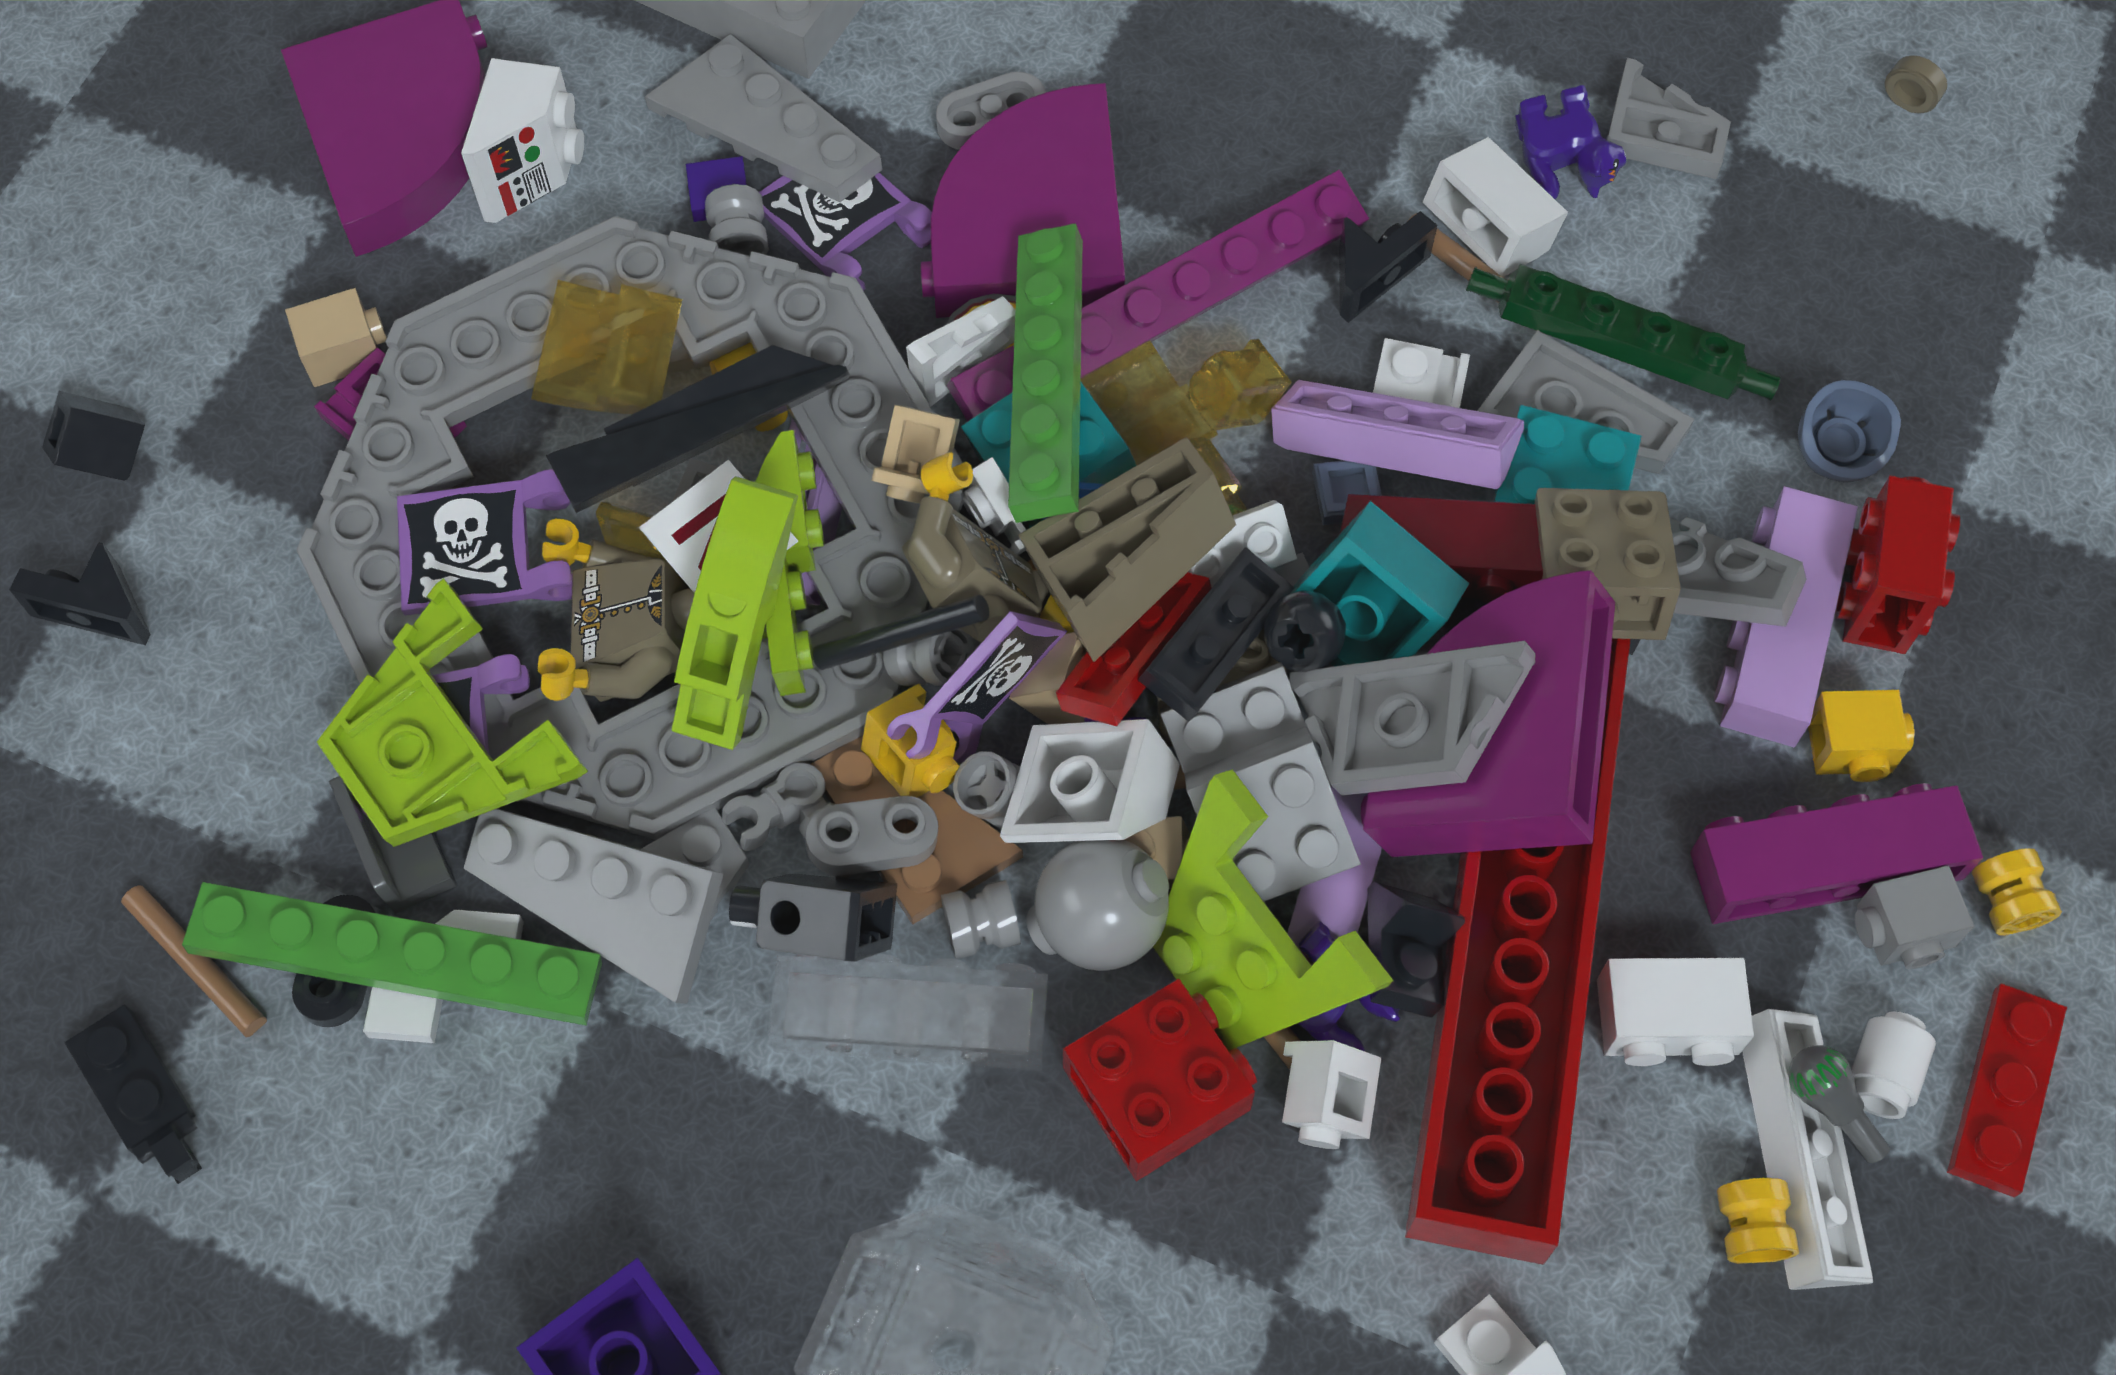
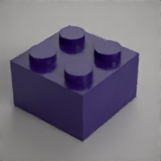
M638 1257L516 1347L534 1375H721Z

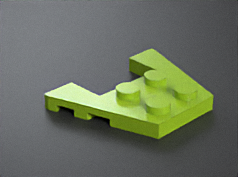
M444 578L436 583L426 596L431 602L413 626L406 623L392 641L396 648L376 675L371 677L367 674L317 740V744L380 835L393 847L580 778L588 772L561 733L549 720H546L493 761L429 672L430 668L483 629Z
M1233 769L1216 774L1209 781L1169 894V912L1166 925L1160 938L1153 946L1176 980H1181L1189 994L1193 995L1199 992L1207 1000L1219 1023V1027L1214 1031L1228 1051L1388 987L1393 982V979L1356 931L1338 937L1312 966L1233 862L1234 856L1269 817Z

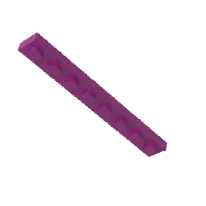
M1340 169L1083 307L1081 316V380L1341 238L1344 218L1348 217L1359 227L1363 226L1369 220V217ZM1014 345L951 378L947 383L946 387L967 422L1013 392Z

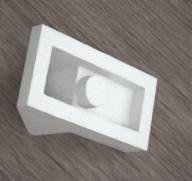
M1490 1294L1434 1342L1460 1375H1566L1553 1347L1547 1340L1536 1348Z

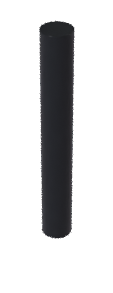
M982 595L969 597L816 645L812 651L813 660L820 670H825L987 620L989 618V606Z

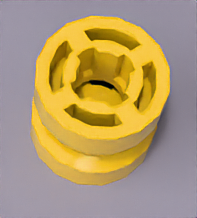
M2024 848L2002 853L1978 864L1972 870L1978 890L1988 895L1992 908L1989 912V918L1995 933L2000 936L2036 929L2055 920L2062 913L2055 893L2045 889L2040 878L2044 867L2035 849Z
M1778 1178L1745 1179L1727 1183L1717 1189L1720 1211L1728 1217L1729 1224L1731 1225L1730 1232L1724 1238L1729 1262L1737 1264L1777 1262L1799 1254L1796 1231L1786 1224L1785 1211L1791 1205L1786 1180Z

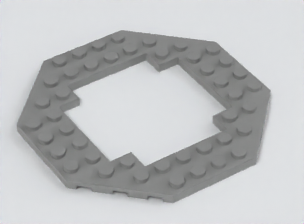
M613 216L395 320L385 341L389 348L377 375L371 374L353 416L356 425L345 451H338L320 493L324 500L311 529L305 528L296 549L359 684H361L367 674L371 677L376 675L396 648L392 641L406 623L413 626L421 615L405 616L401 610L397 496L448 490L474 477L450 427L669 321L695 368L751 343L756 353L771 345H775L832 365L846 366L850 374L847 381L788 410L855 529L825 544L824 547L813 550L816 571L807 573L827 609L797 624L798 631H809L812 650L816 645L927 611L929 601L902 550V546L911 538L920 503L889 497L886 495L888 485L872 481L871 479L874 468L881 467L894 405H903L934 412L857 279L832 272L831 277L801 270L796 262L751 251L750 256L723 250L719 248L717 242L671 231L670 235L639 228L636 221ZM953 448L952 467L963 463L955 448ZM968 487L949 494L948 502L959 513L963 505V497L966 496L965 491L968 490ZM481 631L430 668V674L436 675L471 668L492 659L493 656ZM767 639L761 642L742 738L734 750L672 732L681 685L678 684L598 724L580 688H574L569 697L559 701L548 699L542 693L541 687L515 700L512 694H484L489 754L492 759L499 757L546 720H549L558 729L588 772L580 778L518 801L657 840L693 818L713 808L719 810L731 799L737 796L748 795L777 780L780 772L786 766L794 763L808 764L863 736L867 712L897 696L901 685L894 682L888 675L883 662V652L825 670H820L814 663V669L803 670L805 693L780 696L772 676Z

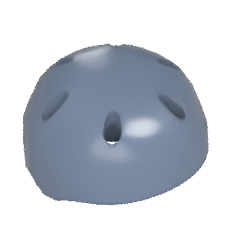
M1851 380L1832 382L1815 394L1801 416L1798 428V441L1802 457L1815 473L1827 479L1838 482H1854L1866 479L1883 468L1896 449L1901 427L1899 411L1887 395L1873 386ZM1827 409L1831 412L1830 420L1827 417ZM1864 421L1866 426L1861 429L1857 423ZM1862 453L1875 454V456H1864Z

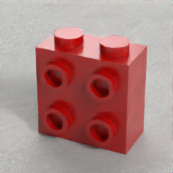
M1889 475L1877 498L1868 497L1866 499L1860 517L1859 528H1853L1845 564L1851 566L1850 581L1842 583L1835 609V617L1845 620L1842 642L1906 654L1918 635L1926 636L1928 634L1935 610L1938 606L1946 607L1948 605L1955 582V571L1946 568L1947 553L1953 550L1960 529V515L1952 513L1954 488L1932 484L1920 477L1900 478Z
M1180 979L1175 980L1063 1048V1069L1136 1182L1249 1112L1255 1095V1090L1252 1086L1257 1083V1079L1251 1065L1237 1048H1233L1230 1051L1227 1050L1214 1031L1219 1027V1023L1211 1006L1199 992L1190 995Z

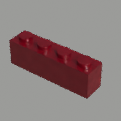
M1348 494L1340 533L1370 501L1373 502L1469 583L1461 598H1476L1485 603H1490L1504 595L1505 592L1508 593L1527 584L1542 580L1543 569L1535 504Z

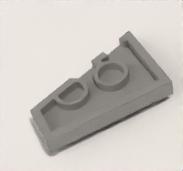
M1539 330L1535 332L1477 410L1479 412L1516 418L1520 405L1641 435L1642 438L1634 468L1656 474L1661 473L1689 433L1694 422V418Z

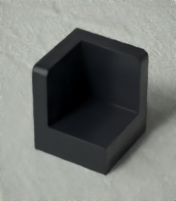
M59 391L42 448L54 465L124 481L130 477L145 424L131 408Z

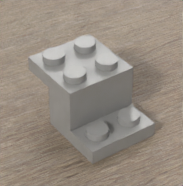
M1282 662L1218 686L1189 722L1170 706L1160 709L1161 717L1183 769L1187 793L1196 815H1198L1209 781L1213 776L1233 769L1269 816L1233 858V862L1263 902L1361 865Z

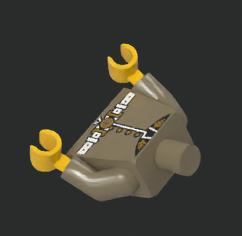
M948 452L928 461L921 469V479L929 493V497L921 499L911 538L902 546V550L933 609L976 595H982L989 606V618L985 621L960 628L982 643L1010 611L1040 618L1051 594L1038 571H1032L1030 563L953 509L952 505L948 502L949 494L969 487L973 480V470L968 462L952 467L953 452Z
M558 518L550 520L546 525V536L554 542H562L565 545L543 542L542 556L545 562L563 560L570 566L577 560L583 562V568L573 570L571 654L563 649L551 648L539 655L538 672L542 675V693L548 699L554 701L566 699L571 695L574 688H580L583 695L595 696L600 702L612 698H641L665 676L676 672L695 593L668 561L594 539L591 540L589 545L579 542V531L571 521Z

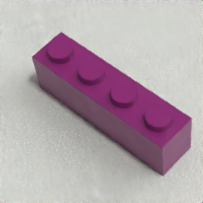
M1927 783L1911 785L1897 791L1892 797L1870 800L1869 796L1865 794L1848 796L1834 802L1830 808L1807 811V808L1803 805L1789 806L1771 813L1768 818L1744 822V819L1740 816L1718 819L1705 827L1690 851L1712 924L1863 898L1875 883L1945 866L1950 867L1955 881H1961L1983 859L1958 785L1932 789V786Z

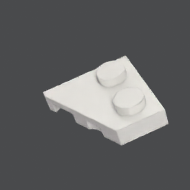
M1003 296L986 305L975 308L969 314L913 341L906 347L909 371L930 407L949 393L946 385L951 378L1000 353L1014 342L1016 310Z

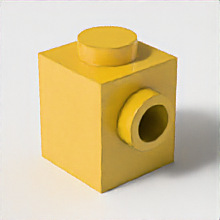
M1899 690L1823 691L1815 702L1808 731L1816 775L1850 774V778L1853 781H1877L1892 773L1907 752L1913 747L1914 723L1909 713H1903Z

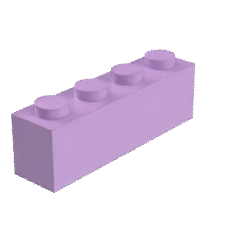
M1784 486L1773 508L1765 506L1761 508L1754 528L1752 542L1762 544L1763 547L1801 561L1807 580L1786 627L1733 620L1727 648L1737 650L1734 667L1724 666L1714 696V702L1724 705L1720 722L1721 727L1795 747L1810 725L1858 506Z

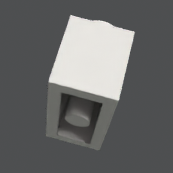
M1489 137L1440 161L1423 200V203L1501 277L1517 270L1520 264L1526 265L1549 251L1568 214L1566 209Z
M1744 958L1608 959L1597 978L1604 1056H1624V1061L1628 1065L1651 1066L1664 1062L1666 1056L1692 1055L1694 1064L1715 1066L1733 1061L1734 1055H1739L1754 1037Z

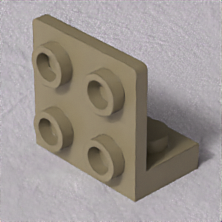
M1539 488L1536 493L1535 507L1543 569L1542 580L1553 576L1591 570L1616 602L1612 639L1666 640L1681 587L1665 493L1660 491Z

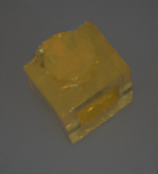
M1251 339L1243 350H1223L1209 357L1201 366L1200 371H1197L1192 376L1189 392L1186 396L1211 430L1216 431L1260 423L1266 418L1271 408L1278 402L1292 382L1259 339Z

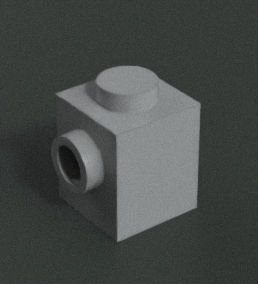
M1949 866L1875 883L1856 905L1858 910L1855 913V925L1858 936L1866 948H1874L1881 966L1899 961L1904 962L1906 969H1916L1930 965L1945 956L1944 950L1955 948L1975 927Z

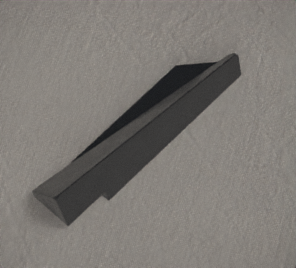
M771 345L604 428L606 436L554 451L546 455L573 509L578 513L630 486L635 487L847 381L850 374L846 366L832 365Z

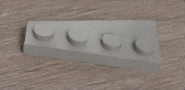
M731 34L645 96L648 109L665 118L668 114L685 122L687 130L705 139L713 135L733 145L735 153L751 161H754L756 158L768 161L778 167L779 174L838 202L843 201L883 170L881 157L878 152Z

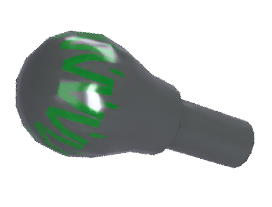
M1813 1045L1801 1050L1793 1058L1789 1067V1083L1794 1094L1804 1103L1822 1113L1834 1126H1840L1866 1162L1875 1163L1886 1157L1890 1151V1146L1863 1111L1864 1102L1857 1091L1853 1072L1847 1059L1839 1051L1824 1045Z

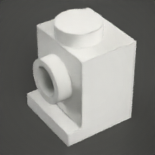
M1334 1040L1285 1042L1283 1055L1292 1058L1282 1123L1300 1128L1298 1141L1313 1147L1339 1149L1341 1139H1370L1381 1057Z

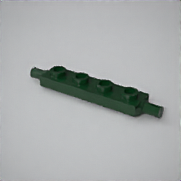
M1520 264L1518 269L1509 275L1508 279L1474 267L1466 288L1467 292L1470 291L1498 301L1499 313L1502 319L1536 331L1539 330L1552 337L1727 400L1739 388L1771 401L1780 383V376L1747 366V359L1744 353L1745 344L1728 339L1720 333L1709 332L1672 319L1664 313L1653 312L1616 299L1608 293L1594 291L1566 281L1546 271H1538Z

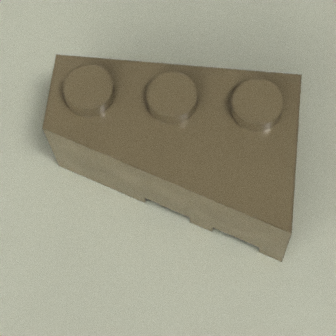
M1185 437L1079 499L1078 512L1048 517L1018 536L1048 591L1089 656L1095 662L1236 526V522L1213 471L1189 439Z

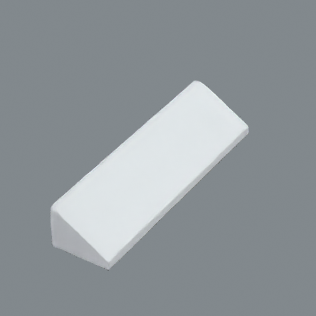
M1764 1010L1752 1016L1754 1037L1742 1052L1767 1178L1786 1180L1789 1188L1791 1205L1785 1211L1786 1224L1796 1231L1799 1248L1797 1256L1784 1260L1789 1289L1798 1290L1873 1283V1276L1841 1127L1834 1126L1822 1113L1804 1103L1794 1094L1789 1083V1067L1793 1058L1805 1048L1813 1045H1823L1817 1015L1783 1010Z

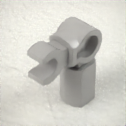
M794 763L786 766L780 772L776 781L763 787L758 797L744 795L737 796L728 801L723 807L722 821L725 825H729L737 819L747 818L755 823L753 828L747 829L741 834L740 840L742 850L751 851L763 845L768 838L770 829L776 826L783 829L792 823L800 824L799 832L806 841L807 825L813 815L822 808L835 804L831 802L827 804L823 799L825 780L822 773L816 767L807 763ZM835 828L827 836L832 841L842 842L847 840L851 833L844 828ZM854 874L842 875V876H836V875H830V876H831V877L847 878V879H848V878H850L851 876H853Z

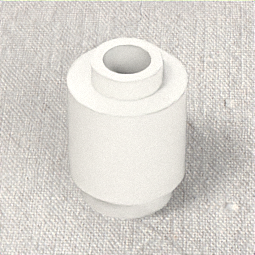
M1893 1011L1886 1013L1885 1017L1880 1016L1869 1019L1852 1067L1857 1091L1864 1102V1111L1883 1118L1901 1119L1906 1115L1908 1107L1917 1104L1936 1046L1935 1039L1926 1031L1925 1024L1918 1018L1906 1013Z

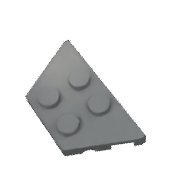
M1526 641L1321 668L1307 672L1290 673L1289 682L1292 690L1300 697L1308 716L1305 723L1311 738L1322 751L1320 761L1328 781L1341 795L1463 783L1468 779L1534 665L1535 652Z

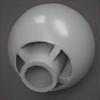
M1127 840L1074 841L1057 852L1047 863L1040 875L1035 892V905L1027 913L1029 934L1035 945L1042 952L1049 955L1058 954L1066 961L1085 969L1107 971L1130 965L1151 950L1164 930L1169 912V883L1167 875L1157 861L1153 860L1140 847Z

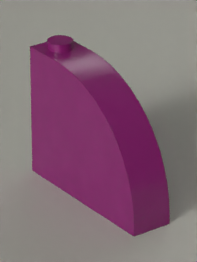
M439 0L281 49L340 220L356 257L390 245L429 222L455 198L469 180L461 152L485 80V73L478 50L488 46L477 15L465 17L459 0Z
M1106 83L1071 86L1024 100L989 120L959 149L949 163L934 199L931 215L932 261L921 262L923 298L935 297L936 318L950 317L954 311L974 298L993 293L1016 296L1018 236L1075 223L1083 240L1082 308L1125 285Z
M1591 570L1549 577L1500 596L1462 620L1427 653L1526 641L1535 652V663L1466 782L1370 792L1364 796L1361 803L1363 830L1391 857L1593 843L1616 602Z

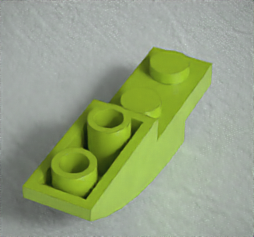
M789 430L780 432L767 454L755 481L798 495L791 533L799 542L786 551L774 613L765 624L762 637L768 638L772 676L780 696L805 693L803 670L814 669L810 634L808 630L798 631L796 610L807 609L802 573L816 571L813 548L824 547L819 509L808 510L805 490L817 489L811 451L799 452L794 431Z
M737 476L731 479L708 545L681 646L674 683L681 685L672 732L730 750H734L741 741L764 627L773 616L798 498L797 494Z

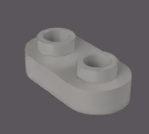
M1010 72L953 91L944 96L938 103L936 109L938 135L948 146L960 149L989 120L1012 105L1046 93L1045 87L1037 77L1029 73ZM962 122H969L973 124L971 126L966 127L958 126V124Z
M897 796L830 805L815 813L806 829V849L811 862L822 872L836 876L918 865L930 857L935 850L938 840V820L935 812L926 802L912 796ZM908 819L913 821L917 828L910 833H901L893 825L899 820ZM844 828L851 833V836L845 841L835 842L829 839L827 834L832 829Z

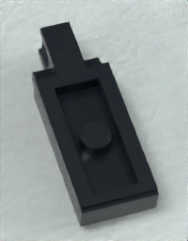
M124 1004L64 1042L126 1148L137 1157L139 1162L144 1164L155 1157L168 1177L172 1176L177 1184L202 1169L184 1139L185 1136L198 1129L193 1120V1117L196 1115L132 1010Z

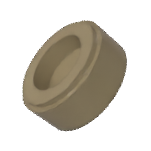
M1912 55L1898 60L1885 79V89L1890 99L1901 108L1912 113H1927L1936 107L1945 94L1947 79L1943 71L1934 62L1924 57Z

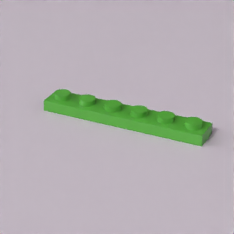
M1076 223L1052 229H1042L1018 236L1008 507L1016 523L1079 511L1083 240Z
M206 882L201 884L182 943L188 954L587 1026L602 966L601 955L597 953Z

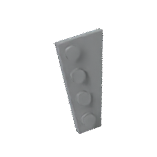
M498 808L478 816L464 865L465 870L673 1002L687 1004L723 873Z

